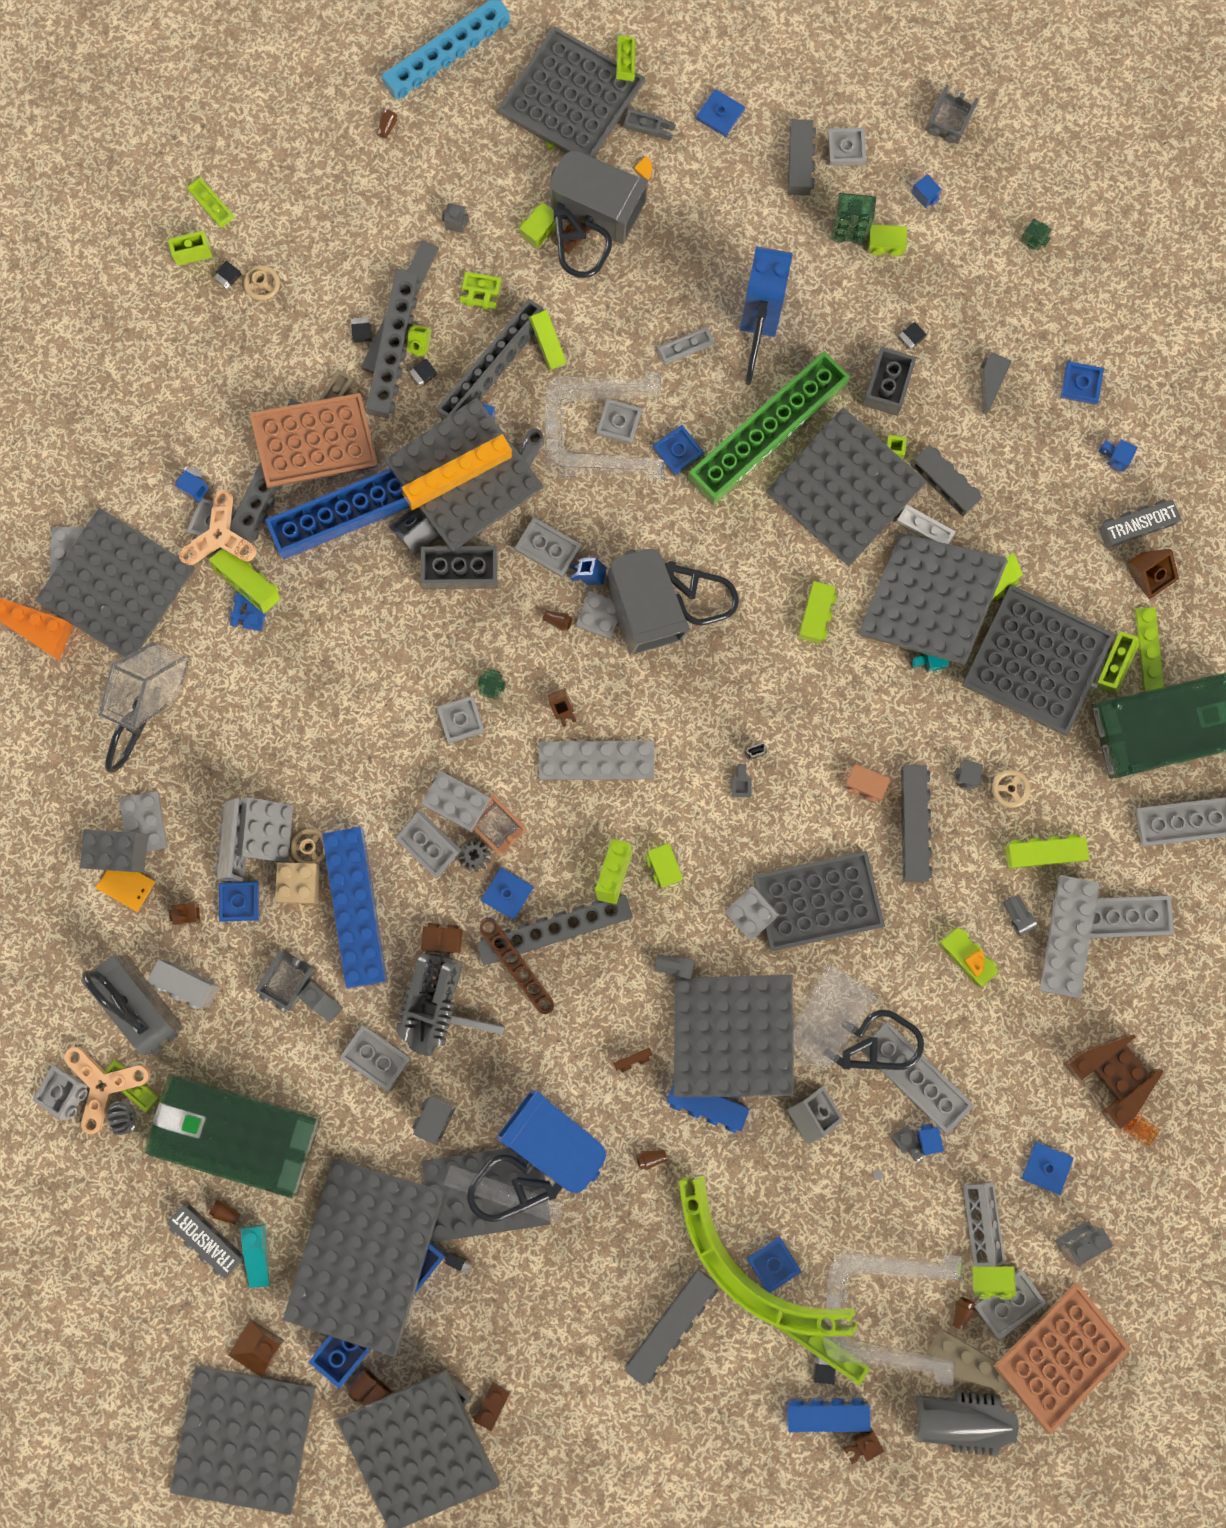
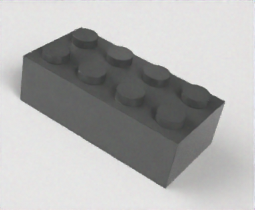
M448 546L421 547V585L423 590L498 589L497 546H460L453 552Z

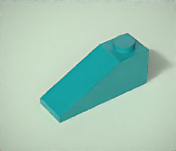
M266 1224L245 1226L241 1229V1239L249 1288L270 1286Z

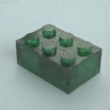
M839 193L832 217L830 239L838 243L845 241L853 242L856 245L866 243L875 217L876 196Z

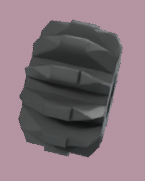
M472 839L470 841L471 846L465 842L463 845L467 849H461L460 853L464 855L458 857L461 861L465 860L461 866L466 867L468 865L467 871L471 872L473 866L475 872H479V865L486 869L483 862L490 863V860L485 858V856L491 855L490 851L484 852L488 849V845L486 844L481 847V840L475 845V841ZM474 851H477L479 858H475V861H472L470 854L472 852L474 854Z
M118 1101L109 1105L107 1119L110 1130L115 1135H126L134 1131L137 1118L130 1102Z

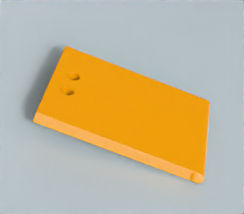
M106 870L96 889L138 912L156 882L140 872Z

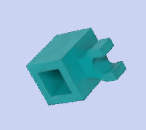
M922 653L923 656L913 658L911 661L913 668L926 665L927 672L945 669L949 666L948 660Z

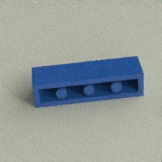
M674 1082L666 1101L670 1103L669 1107L680 1111L683 1108L688 1110V1115L698 1119L701 1115L707 1118L706 1122L716 1126L718 1123L726 1125L725 1129L736 1133L737 1130L742 1132L750 1110L748 1107L722 1097L675 1098Z
M794 1398L791 1399V1402H786L788 1432H870V1405L863 1398H852V1401L832 1398V1402H823L821 1398H813L811 1402H803V1399Z

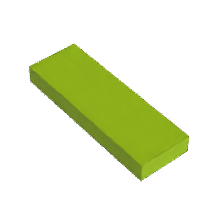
M621 35L617 37L616 79L634 82L635 37Z
M201 177L186 187L188 192L220 228L235 218Z
M543 310L530 316V322L548 369L552 370L567 363L548 311Z
M115 1059L105 1072L111 1073L126 1069V1067ZM146 1084L121 1091L145 1113H148L160 1098Z

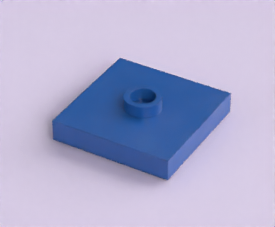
M715 89L696 115V120L726 137L744 112L745 106Z
M1067 361L1060 398L1097 405L1099 403L1104 368Z
M683 425L652 446L674 476L705 454Z
M500 867L481 901L515 920L534 887Z
M258 881L219 883V922L259 921Z
M1035 1142L1022 1180L1061 1195L1074 1157Z
M780 1236L746 1258L765 1290L769 1293L802 1273Z

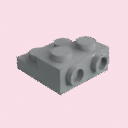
M52 1065L33 1101L57 1119L69 1121V1119L76 1115V1107L79 1102L86 1098L88 1086L78 1077L70 1075L59 1066Z

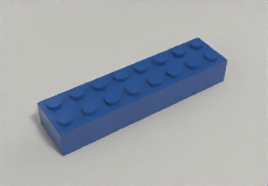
M387 469L265 519L277 550L284 560L410 508L403 496V486L392 471Z
M356 827L323 833L322 837L345 986L347 989L388 982L364 829Z
M432 1240L429 1243L415 1294L447 1255ZM329 1336L308 1363L340 1389L371 1349Z

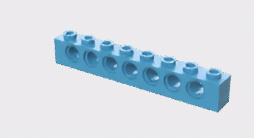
M489 0L382 74L383 85L395 100L406 97L410 90L420 87L426 79L433 78L443 67H449L453 60L463 57L466 51L476 48L482 40L492 37L498 29L505 28L510 22L509 10L501 0Z

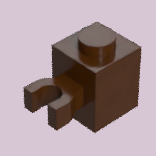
M566 688L548 695L549 705L555 718H561L563 727L567 726L566 718H571L573 723L577 722L573 714V704Z
M198 903L171 905L172 910L169 911V919L172 925L200 923Z
M872 1428L870 1432H861L854 1436L857 1444L847 1445L843 1448L846 1454L850 1451L854 1452V1456L849 1458L851 1464L856 1463L862 1455L868 1462L885 1452Z

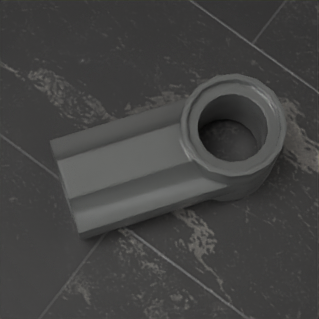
M536 428L528 431L527 438L519 451V454L529 467L544 445L543 434ZM533 437H539L540 440L534 443L531 441Z
M1019 894L1003 902L1012 919L1011 924L1015 926L1018 936L1038 928L1035 918L1027 911Z
M657 954L654 971L691 979L695 960Z

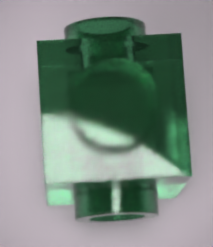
M1033 218L1020 241L1024 242L1029 249L1039 251L1042 246L1046 247L1051 240L1049 235L1052 229L1047 224Z
M490 669L489 672L484 671L483 676L480 675L478 680L480 696L499 700L500 693L504 692L506 687V681H504L503 675L500 674L501 672Z

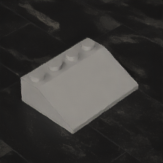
M238 798L225 802L224 807L221 809L223 824L219 828L221 843L217 847L219 863L215 866V876L220 881L244 882L247 858L237 856L242 800Z

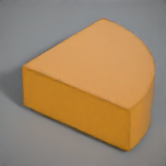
M645 156L634 167V171L647 180L651 177L652 164L650 159Z
M981 949L964 960L975 977L981 974L984 967V954Z

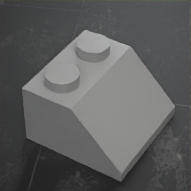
M824 1086L800 1099L787 1109L807 1144L823 1138L844 1121Z

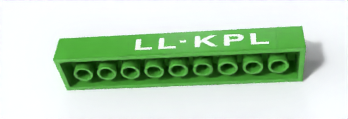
M823 351L689 472L688 480L714 506L845 388L850 376Z

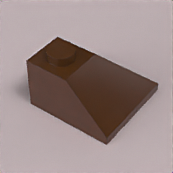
M1171 549L1142 552L1127 562L1130 575L1148 599H1151L1179 579Z
M250 1319L228 1356L263 1377L284 1340Z

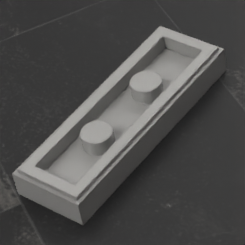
M705 327L662 345L657 350L664 365H667L715 345V341L708 327Z
M448 1015L451 1017V1022L447 1023L502 1035L505 1032V1026Z

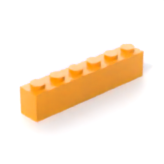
M501 434L402 487L403 496L411 510H414L512 458V449L504 435Z

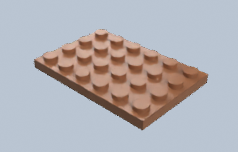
M361 393L249 413L267 488L378 467Z
M1073 1284L993 1367L1045 1432L1052 1434L1131 1349L1078 1284Z

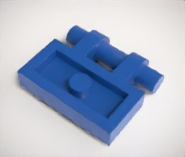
M237 591L233 602H235L233 612L230 613L229 617L231 618L230 626L237 627L240 620L244 621L242 626L244 629L262 632L266 613L263 614ZM242 604L247 605L245 614H240Z

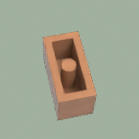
M854 764L844 787L848 789V793L856 796L861 794L866 796L865 800L876 803V801H882L891 779Z

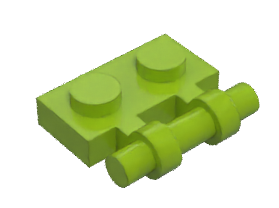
M465 272L462 291L467 292L468 297L461 296L460 303L467 304L469 307H473V305L483 307L485 310H489V308L496 309L497 302L490 300L491 297H499L502 279ZM475 294L484 295V300L474 298Z

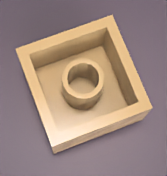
M277 863L275 902L318 904L320 865L310 863Z

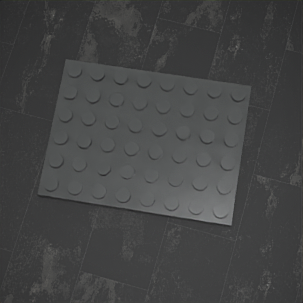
M333 1158L282 1320L393 1357L396 1356L445 1191Z

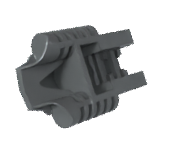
M422 954L417 960L411 987L406 988L405 993L409 995L404 996V1000L407 1002L402 1004V1007L405 1009H401L400 1014L403 1016H399V1021L402 1023H398L396 1028L398 1035L417 1054L431 1056L437 1046H445L446 1038L443 1036H447L448 1031L444 1029H449L450 1026L446 1022H451V1017L448 1015L453 1014V1010L450 1008L455 1006L451 1001L459 982L461 969L463 968V962L457 959L437 954ZM436 960L441 962L440 965L435 964Z
M955 1390L954 1398L916 1396L918 1425L914 1428V1440L916 1442L952 1445L954 1453H958L960 1449V1453L965 1454L967 1449L968 1454L975 1452L976 1455H980L982 1451L983 1455H988L989 1453L990 1456H998L999 1448H1003L1006 1444L1016 1443L1019 1431L1018 1416L1007 1412L1003 1405H1001L1000 1394H992L990 1397L989 1393H985L983 1399L982 1393L977 1392L976 1395L975 1392H970L968 1395L967 1391H963L961 1399V1392Z

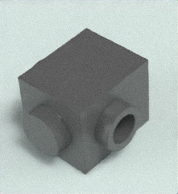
M447 204L446 210H443L442 221L445 223L446 230L464 233L465 225H468L469 222L466 206Z
M963 760L960 763V767H957L954 773V779H957L956 784L960 785V789L971 791L982 784L984 776L981 774L983 764Z

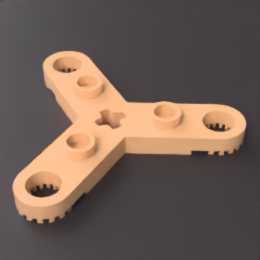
M219 490L213 497L210 529L191 541L192 543L184 546L182 551H180L179 558L181 562L187 565H194L219 547L243 561H250L256 555V547L252 543L230 531L233 496L226 490ZM226 495L225 502L220 504V499ZM249 547L248 555L243 556L244 549ZM190 551H192V558L190 557V559L187 560V554Z
M81 1047L70 1048L65 1053L67 1065L90 1088L81 1122L82 1130L87 1134H95L102 1129L112 1093L141 1086L150 1080V1070L145 1065H137L106 1073ZM74 1051L80 1055V1060L77 1063L71 1059ZM137 1070H141L144 1073L142 1081L137 1080L135 1076ZM101 1080L103 1083L107 1084V1086L104 1087V1090L103 1088H99ZM90 1118L96 1121L95 1129H91L88 1126L87 1122Z

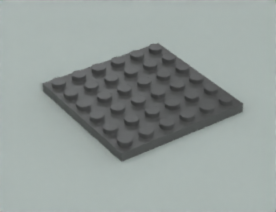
M554 26L498 107L497 114L566 153L577 151L595 158L645 83V77L635 72L634 82L616 79L615 60Z
M475 398L385 459L386 465L401 485L404 486L499 435H504L512 449V458L419 506V509L452 552L544 489L543 484L478 398Z
M842 407L766 492L845 564L850 566L920 491L927 481Z
M98 508L35 601L128 660L133 661L196 568L181 562L178 556L103 509Z
M900 533L858 634L865 638L965 665L1008 562L1007 558Z
M1010 585L961 686L1067 736L1115 634Z
M792 974L694 977L691 979L675 978V1098L794 1096Z
M199 1365L195 1366L170 1493L291 1515L316 1386Z
M447 1370L345 1414L337 1420L388 1528L406 1527L493 1490L500 1485L495 1470Z

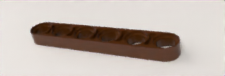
M484 918L480 922L481 934L536 1009L542 1014L551 1013L554 1009V1001L498 923L493 918ZM486 922H491L494 925V929L491 932L483 930V925ZM497 938H503L506 943L503 947L499 948L495 946L494 941ZM508 954H515L517 960L514 963L507 962L506 956ZM520 969H526L528 976L521 979L517 976V972ZM532 984L538 985L540 988L539 992L536 994L530 993L528 991L529 986ZM542 1000L550 1001L551 1005L548 1009L540 1007Z

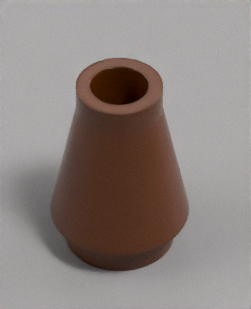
M384 109L381 112L377 133L379 137L385 139L388 138V135L398 121V115L389 109Z
M548 610L545 611L543 621L548 622L561 631H568L573 620L568 613Z
M664 1149L641 1151V1153L636 1154L640 1170L645 1169L647 1171L667 1161Z
M216 1200L209 1212L213 1219L233 1225L236 1224L240 1213L236 1212L223 1200Z
M959 1297V1300L956 1301L954 1322L952 1324L955 1328L965 1329L967 1322L975 1311V1303L972 1300Z

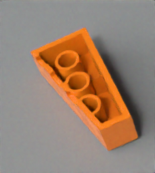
M0 598V622L59 660L73 625L66 620Z

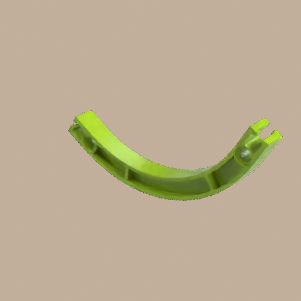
M697 1176L692 1180V1183L695 1184V1193L691 1189V1177H685L679 1181L685 1222L695 1250L708 1273L732 1300L760 1320L787 1331L811 1336L854 1335L858 1330L857 1322H852V1318L856 1314L855 1308L818 1309L800 1306L772 1295L752 1281L729 1256L716 1232L710 1214L705 1177ZM692 1200L697 1202L698 1208L693 1205ZM847 1318V1322H852V1325H841L840 1319ZM825 1319L830 1320L832 1326L827 1325Z

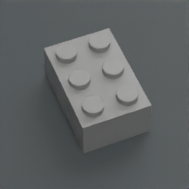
M159 959L147 980L152 983V988L160 992H170V997L179 1001L180 999L188 1001L186 1005L194 1009L209 1008L220 988L219 985L170 961Z

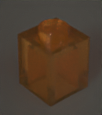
M1136 1116L1127 1123L1124 1130L1126 1134L1146 1146H1151L1160 1131L1159 1128L1140 1116Z

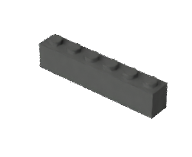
M903 765L901 767L903 882H928L929 878H932V867L929 866L932 849L929 847L928 840L931 839V828H928V820L931 819V809H928L931 792L927 790V782H930V771H927V765Z
M697 1268L625 1365L624 1371L642 1386H645L647 1382L650 1384L657 1375L655 1371L659 1365L663 1367L669 1358L667 1354L671 1349L675 1350L680 1344L681 1335L684 1332L688 1333L694 1324L692 1320L696 1315L699 1317L706 1308L704 1305L708 1299L712 1300L718 1292L716 1289L717 1283Z

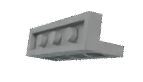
M994 1182L963 1185L974 1266L999 1267L1004 1265L1005 1257ZM970 1189H978L979 1199L977 1201L971 1197ZM975 1209L981 1213L982 1219L980 1222L974 1218L973 1212ZM979 1229L984 1233L985 1239L983 1242L976 1235ZM981 1250L987 1254L988 1262H980L979 1253Z

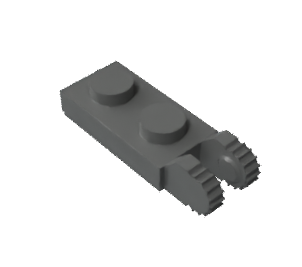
M630 108L623 124L625 129L660 137L665 140H672L673 134L662 130L661 127L673 131L676 128L675 123L665 120L663 117Z

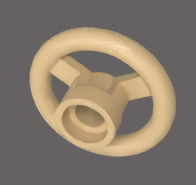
M268 266L254 267L248 271L244 278V289L255 300H268L272 298L280 287L278 274ZM267 272L274 278V287L268 284ZM252 277L253 283L249 284L250 278ZM260 288L265 289L269 293L258 295L252 292V290Z
M1005 770L1000 772L993 780L992 793L999 804L1009 808L1019 807L1029 798L1030 783L1021 772ZM1015 776L1012 782L998 785L1003 777ZM1020 780L1025 788L1022 798L1017 793V784ZM1008 786L1013 788V792L1008 791ZM998 791H1001L1004 797H1012L1015 802L1005 801L1001 798Z
M305 829L295 835L291 842V854L297 863L319 865L325 860L322 832L316 829ZM308 834L314 835L312 839H304L300 844H297L301 837ZM321 839L323 852L318 858L315 852L316 843ZM311 844L312 849L307 851V845ZM297 851L310 855L313 861L301 859Z

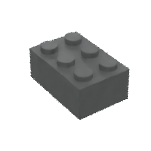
M881 347L862 406L898 416L917 357Z
M84 829L80 868L145 873L148 834Z
M438 1094L425 1098L421 1106L423 1113L416 1118L412 1129L415 1130L413 1135L436 1145L442 1140L457 1107V1103Z

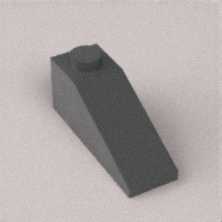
M991 352L988 358L985 357L980 366L983 368L980 375L983 414L985 415L989 412L1012 362Z

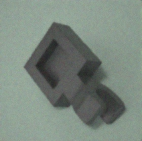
M738 764V777H732V797H751L752 778H746V764Z
M908 1125L891 1136L900 1151L905 1153L908 1150L915 1162L924 1158L915 1147L919 1141Z

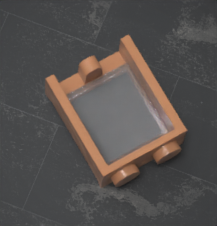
M492 795L490 802L473 830L501 856L527 831V828Z

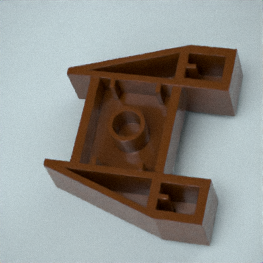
M1124 1035L1084 1049L1063 1063L1076 1080H1083L1093 1071L1116 1099L1101 1112L1113 1128L1121 1129L1137 1116L1164 1072L1162 1069H1153L1148 1073L1128 1048L1127 1044L1136 1038L1135 1035Z

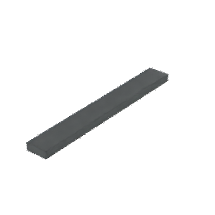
M423 240L407 270L418 273V280L421 281V286L439 250L438 246ZM403 290L401 293L407 295L410 292L408 290ZM400 307L397 310L399 312L406 311V308ZM385 318L361 365L362 369L373 374ZM396 324L394 326V328L397 330L401 329L402 325Z

